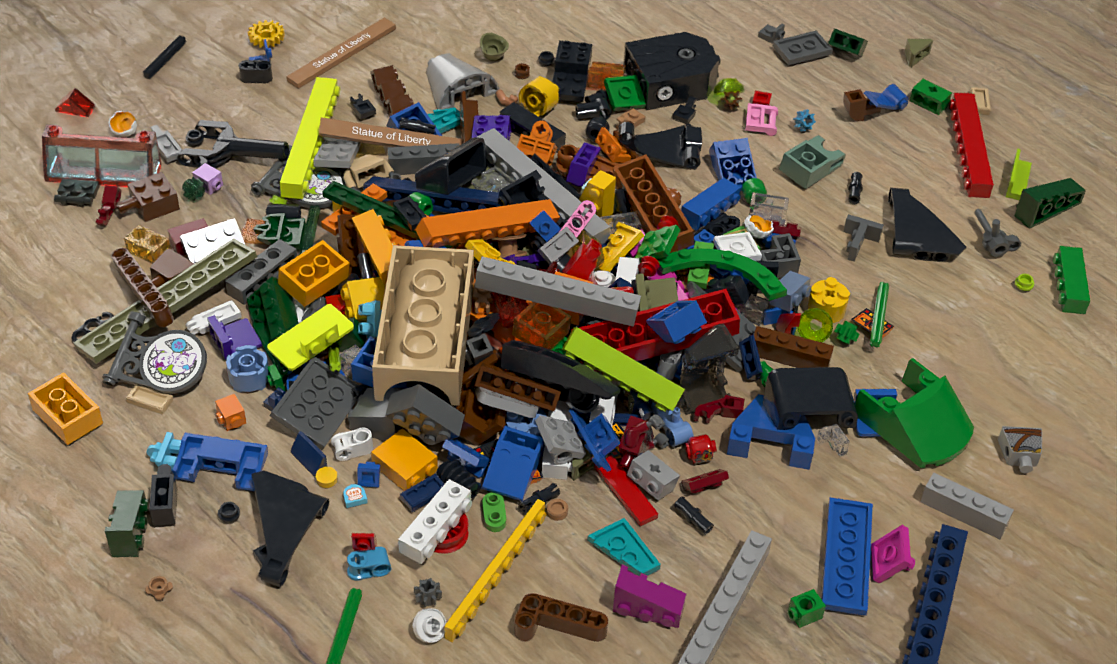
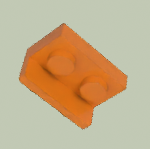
M602 127L595 140L598 146L612 162L625 163L630 161L632 157L627 152V149L606 128Z

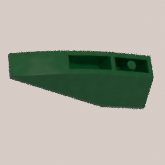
M271 276L247 298L253 329L270 360L276 365L281 378L285 379L293 371L288 370L268 351L267 345L299 323L293 297L278 284L277 278Z

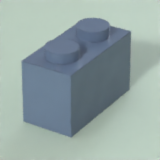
M789 271L779 280L787 289V295L771 300L769 304L790 312L805 297L809 296L811 292L810 278Z

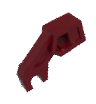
M105 185L101 201L103 208L98 209L99 219H96V224L102 226L108 224L114 210L117 208L116 202H120L122 190L118 186Z
M725 395L724 398L700 404L696 407L694 421L698 422L699 417L704 416L706 417V423H710L716 414L736 419L744 410L745 398Z

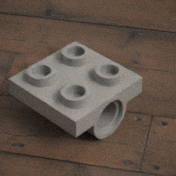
M541 415L535 420L545 445L556 464L568 463L573 458L582 459L586 455L572 422Z

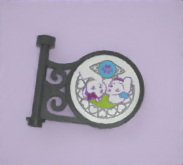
M289 145V155L292 149L291 145ZM288 157L285 160L278 159L259 182L252 183L251 191L253 194L262 195L264 192H268L281 197L280 184L278 182L281 180ZM316 167L315 170H312V181H309V190L305 192L303 199L285 198L306 208L317 209L332 206V201L324 198L322 191L332 181L346 186L344 175L333 167Z
M131 311L127 318L130 322L109 373L102 376L103 383L114 386L120 380L152 388L157 392L165 394L179 393L192 387L203 375L207 364V354L202 342L195 335L184 330H170L153 337L139 336L135 334L138 326H143L146 317L138 312ZM132 339H134V340H136V341H134V342L132 343V346H131V347L133 348V350H135V351H137V352H131V351H129V345H130ZM130 363H135V367L133 369H131L132 366L130 365ZM124 367L130 375H136L140 371L143 380L124 375Z

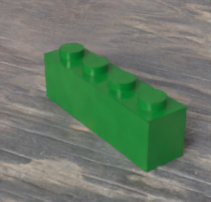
M1059 246L1058 252L1054 253L1053 264H1056L1055 277H1058L1057 290L1060 292L1058 303L1061 304L1062 312L1086 314L1090 304V295L1083 249Z

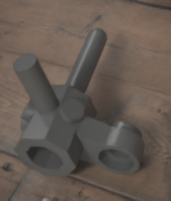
M981 209L975 210L974 213L985 231L982 245L992 256L999 257L1007 251H1016L1021 247V241L1017 236H1007L1004 231L1000 230V220L994 219L991 228Z

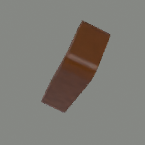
M529 593L522 599L515 617V637L520 641H530L535 636L539 625L587 640L600 642L607 636L608 617L596 610L536 593Z

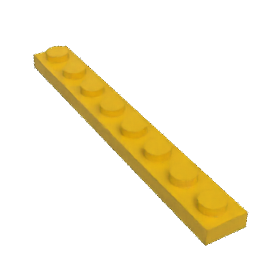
M537 499L445 624L446 640L453 643L457 636L463 634L466 623L469 619L472 620L476 616L480 604L487 601L490 590L493 586L496 587L499 584L503 572L510 569L516 554L520 555L524 548V543L527 539L530 540L533 537L537 525L544 522L547 514L545 512V502Z

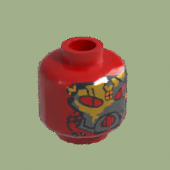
M707 434L690 437L688 443H685L688 460L692 459L693 463L696 464L711 461L713 453L717 452L715 440H710Z

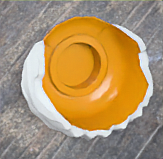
M116 111L109 119L111 131L119 137H128L136 131V119L129 112Z
M749 215L745 219L746 230L754 238L764 239L771 235L773 231L772 221L764 220L757 215Z

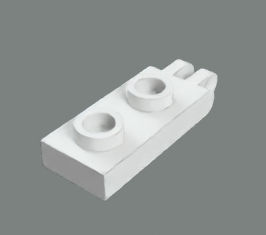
M231 300L193 316L191 321L186 323V327L193 335L199 332L204 334L209 332L207 317L215 315L219 322L222 321L225 325L242 318L238 307Z

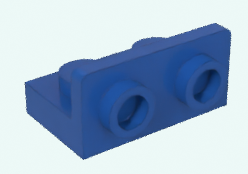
M446 439L442 447L448 450L447 459L451 461L459 460L461 465L466 467L467 471L479 478L483 477L491 459L458 440Z

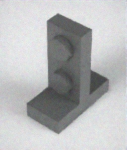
M848 214L843 231L851 234V240H853V242L849 241L846 252H849L848 260L855 262L864 238L879 243L884 224Z

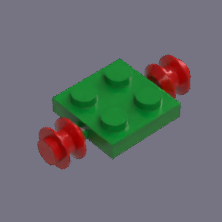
M663 216L657 226L658 230L646 233L641 246L638 248L635 258L640 259L638 270L644 276H655L660 266L657 259L667 257L670 254L680 232L678 222L672 216Z

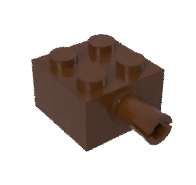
M163 172L127 184L130 198L116 202L120 214L136 208L145 222L180 210L177 192Z

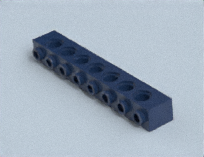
M942 524L940 532L935 531L932 544H936V546L931 548L928 560L932 561V563L926 566L924 578H928L927 583H922L919 595L923 596V599H918L915 613L919 615L918 618L914 617L911 625V631H914V636L909 635L906 649L910 650L909 655H904L902 664H938L968 531Z

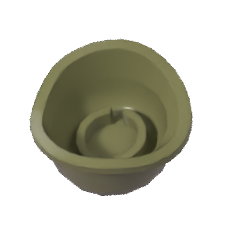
M485 33L480 39L482 54L488 60H499L508 50L509 43L507 40L495 33Z

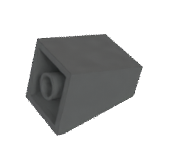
M367 388L364 394L359 396L355 408L351 409L348 414L350 430L367 428L371 431L372 438L384 442L402 428L405 430L404 427L393 423L385 414L391 394L407 388H389L384 394L383 401H375L374 388Z

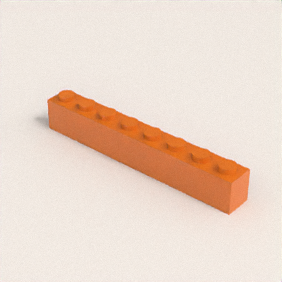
M551 199L424 217L415 230L424 247L439 248L445 245L453 246L458 243H467L468 240L482 239L485 241L495 237L503 238L508 235H520L527 232L534 233L536 230L532 227L530 221L542 210L555 223L559 220L560 216Z

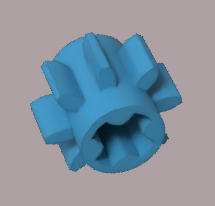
M809 110L797 111V116L793 118L796 124L794 127H800V131L812 130V125L816 123L813 117L815 114H809Z

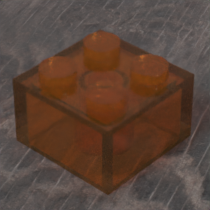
M532 302L514 318L512 335L522 342L551 350L569 333L572 316L559 308Z

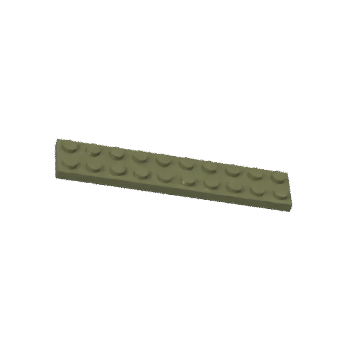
M233 238L157 289L167 301L171 312L174 313L196 297L203 295L211 287L218 285L228 276L233 275L243 266L248 265L257 258L255 250ZM138 300L75 341L74 345L77 350L97 364L116 350H119L130 324L127 318L131 311L138 312L146 317L143 326H138L135 334L139 336L154 327L156 323Z

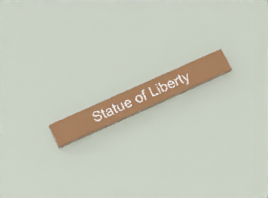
M385 17L286 76L287 82L299 89L395 30L396 24Z
M323 117L320 119L318 135L387 147L459 143L461 145L463 139Z

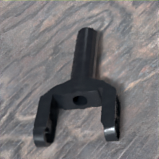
M200 120L195 126V130H199L204 138L217 139L213 150L185 148L180 151L177 160L180 164L188 167H198V163L201 161L199 156L207 160L206 164L216 163V166L225 163L233 155L285 160L289 155V145L286 141L237 138L228 122ZM200 127H204L207 132L201 130ZM216 128L221 129L222 132H221V133L218 132V131L216 130ZM183 155L188 156L190 160L184 158Z

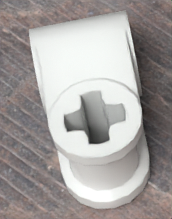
M358 428L349 432L338 433L331 439V443L336 449L335 457L339 461L368 455L373 451L372 434L367 428Z

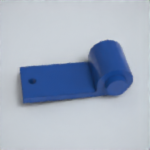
M895 84L889 85L882 93L864 92L870 100L868 103L876 107L902 110L908 105L909 98Z

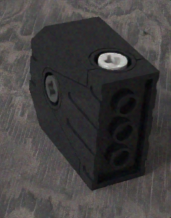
M680 32L639 41L625 42L623 70L627 76H637L646 102V110L687 103L690 96L697 98L696 101L707 99L716 86L717 78L719 77L718 67L721 61L719 55H716L713 46L709 44L706 38L688 32Z

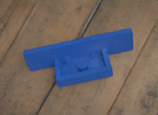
M570 409L569 412L572 416L570 420L579 429L578 435L586 442L585 448L594 456L592 461L598 468L603 467L609 472L611 467L605 456L621 444L609 421L601 413L589 424H586L584 418L579 413Z

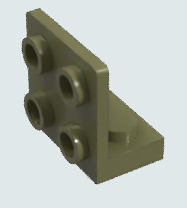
M635 274L637 295L641 296L639 312L678 301L674 277L644 280V274Z

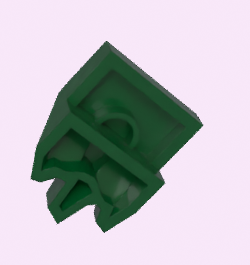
M285 213L269 214L262 217L266 224H258L253 228L255 234H258L257 240L265 244L272 245L281 239L296 248V250H301L306 221L305 218L286 219Z

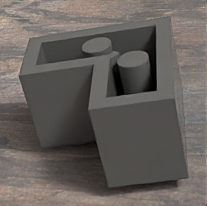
M791 234L772 235L770 249L760 251L762 259L759 261L778 262L777 278L784 277L789 271L799 273L801 258Z

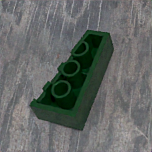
M1072 178L1023 189L1014 216L1031 229L1081 204L1086 190Z

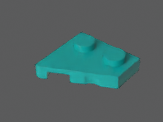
M455 107L444 110L436 109L433 110V113L428 114L440 134L461 124L460 111Z

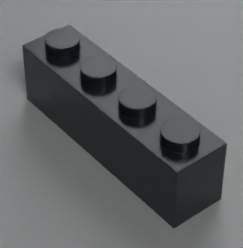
M515 102L500 111V115H510L511 132L518 137L521 134L530 136L533 125L537 121H545ZM548 123L553 131L551 142L555 143L557 151H560V148L565 145L566 133Z

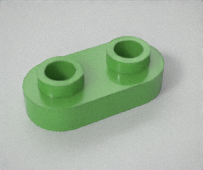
M491 492L486 494L482 500L484 524L487 530L500 532L506 527L504 498L500 494Z

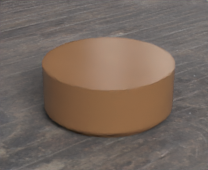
M561 499L551 500L547 504L548 517L555 521L565 519L568 515V504Z

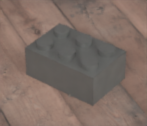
M416 385L392 393L385 416L390 418L393 423L407 429L410 434L421 438L426 444L434 445L446 439L450 440L459 437L465 414L421 385Z

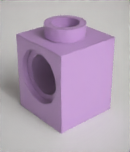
M206 163L192 172L194 186L209 195L223 186L221 172Z

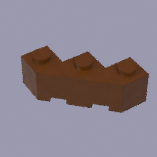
M393 65L373 69L370 72L376 93H380V100L383 106L388 108L387 114L389 117L414 105L413 99L409 97V94L405 95L406 88L404 83L401 82V79L397 80L398 73Z

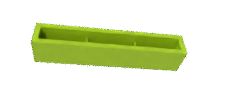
M578 327L573 328L562 348L566 352V356L574 360L579 359L592 370L596 369L602 372L601 375L610 382L613 379L620 383L619 387L628 392L630 390L637 392V397L645 402L651 400L656 403L655 407L665 413L667 410H674L685 390Z

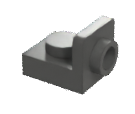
M781 23L777 28L767 24L759 31L758 37L773 44V41L784 38L785 24Z

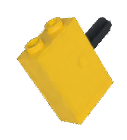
M361 253L357 256L362 279L347 281L341 288V297L345 300L346 318L355 317L359 323L367 322V316L359 315L358 306L371 301H380V310H382L386 284L383 285L380 277L374 278L368 253Z

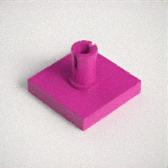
M901 525L871 544L874 581L881 583L901 570L910 571L915 566V559L911 557L908 527Z

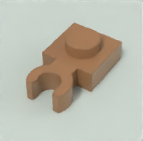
M474 283L473 303H475V313H478V309L481 307L486 309V313L490 312V303L493 304V292L476 288Z

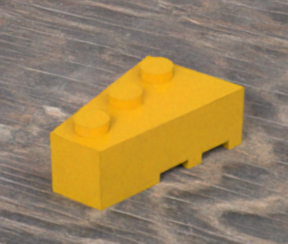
M600 170L587 183L579 200L581 202L586 200L593 202L596 207L595 214L608 224L613 219L616 177Z

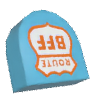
M353 484L345 488L343 494L346 508L368 503L362 486Z

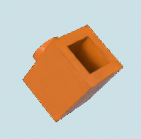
M235 394L215 401L217 421L220 425L223 424L227 431L246 424L245 411Z

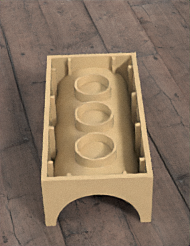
M393 245L372 365L375 401H383L385 392L395 384L406 381H420L440 388L450 399L451 405L459 406L474 287V250Z

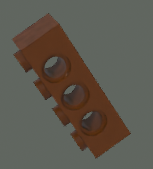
M484 362L480 367L475 383L477 387H482L554 412L562 391V387L537 379H530L525 375L516 374Z

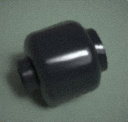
M601 117L592 118L585 129L587 138L595 142L602 127L608 131L610 130L608 122Z

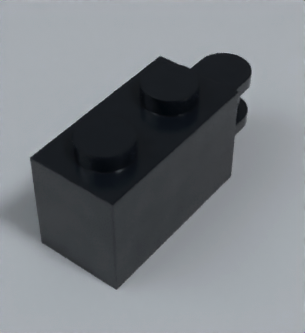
M168 464L160 465L157 475H152L150 514L153 526L176 524L178 489L175 475L171 473V466Z

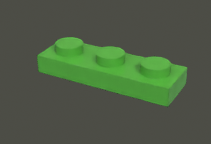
M695 241L694 249H713L714 244ZM705 264V267H691L687 284L693 281L700 288L706 289L711 264Z

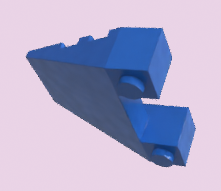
M758 394L732 423L727 455L748 458L751 438L792 445L789 466L810 470L815 436L806 416L800 415L798 424L792 429L777 430L763 405L764 395Z

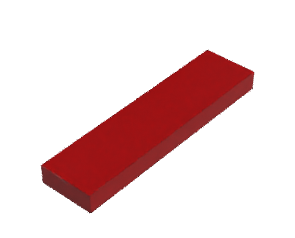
M613 455L606 457L611 467L609 472L603 467L598 468L594 463L595 470L640 527L658 518L659 513L632 479L627 476L624 469L619 466Z

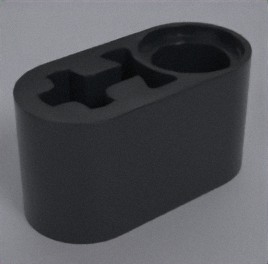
M244 60L239 63L240 80L243 83H269L273 80L272 67L269 61Z
M727 216L713 223L709 228V233L714 236H721L740 227V220L735 216Z

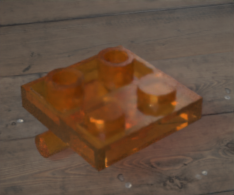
M592 61V65L589 67L590 74L587 87L606 89L603 82L605 78L624 76L626 65Z

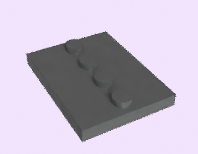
M314 356L273 409L270 417L296 434L300 431L303 432L320 450H323L358 401L357 394L353 397L351 392L352 388L358 385L338 371L332 372L329 365Z

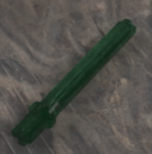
M311 205L309 208L300 254L313 246L321 209L319 205Z

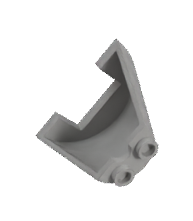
M450 53L439 55L428 61L426 74L437 109L454 108V94L480 85L482 86V95L484 97L493 95L496 91L500 90L497 81L490 74L452 56Z

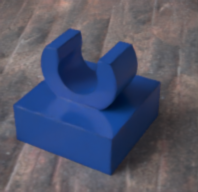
M368 461L366 464L359 463L358 485L379 487L380 465Z

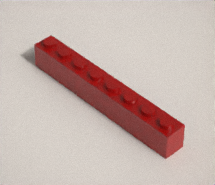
M954 92L953 99L949 101V109L952 110L951 120L954 121L953 131L956 132L957 153L960 154V166L963 167L964 189L967 190L968 197L990 198L994 184L975 93Z

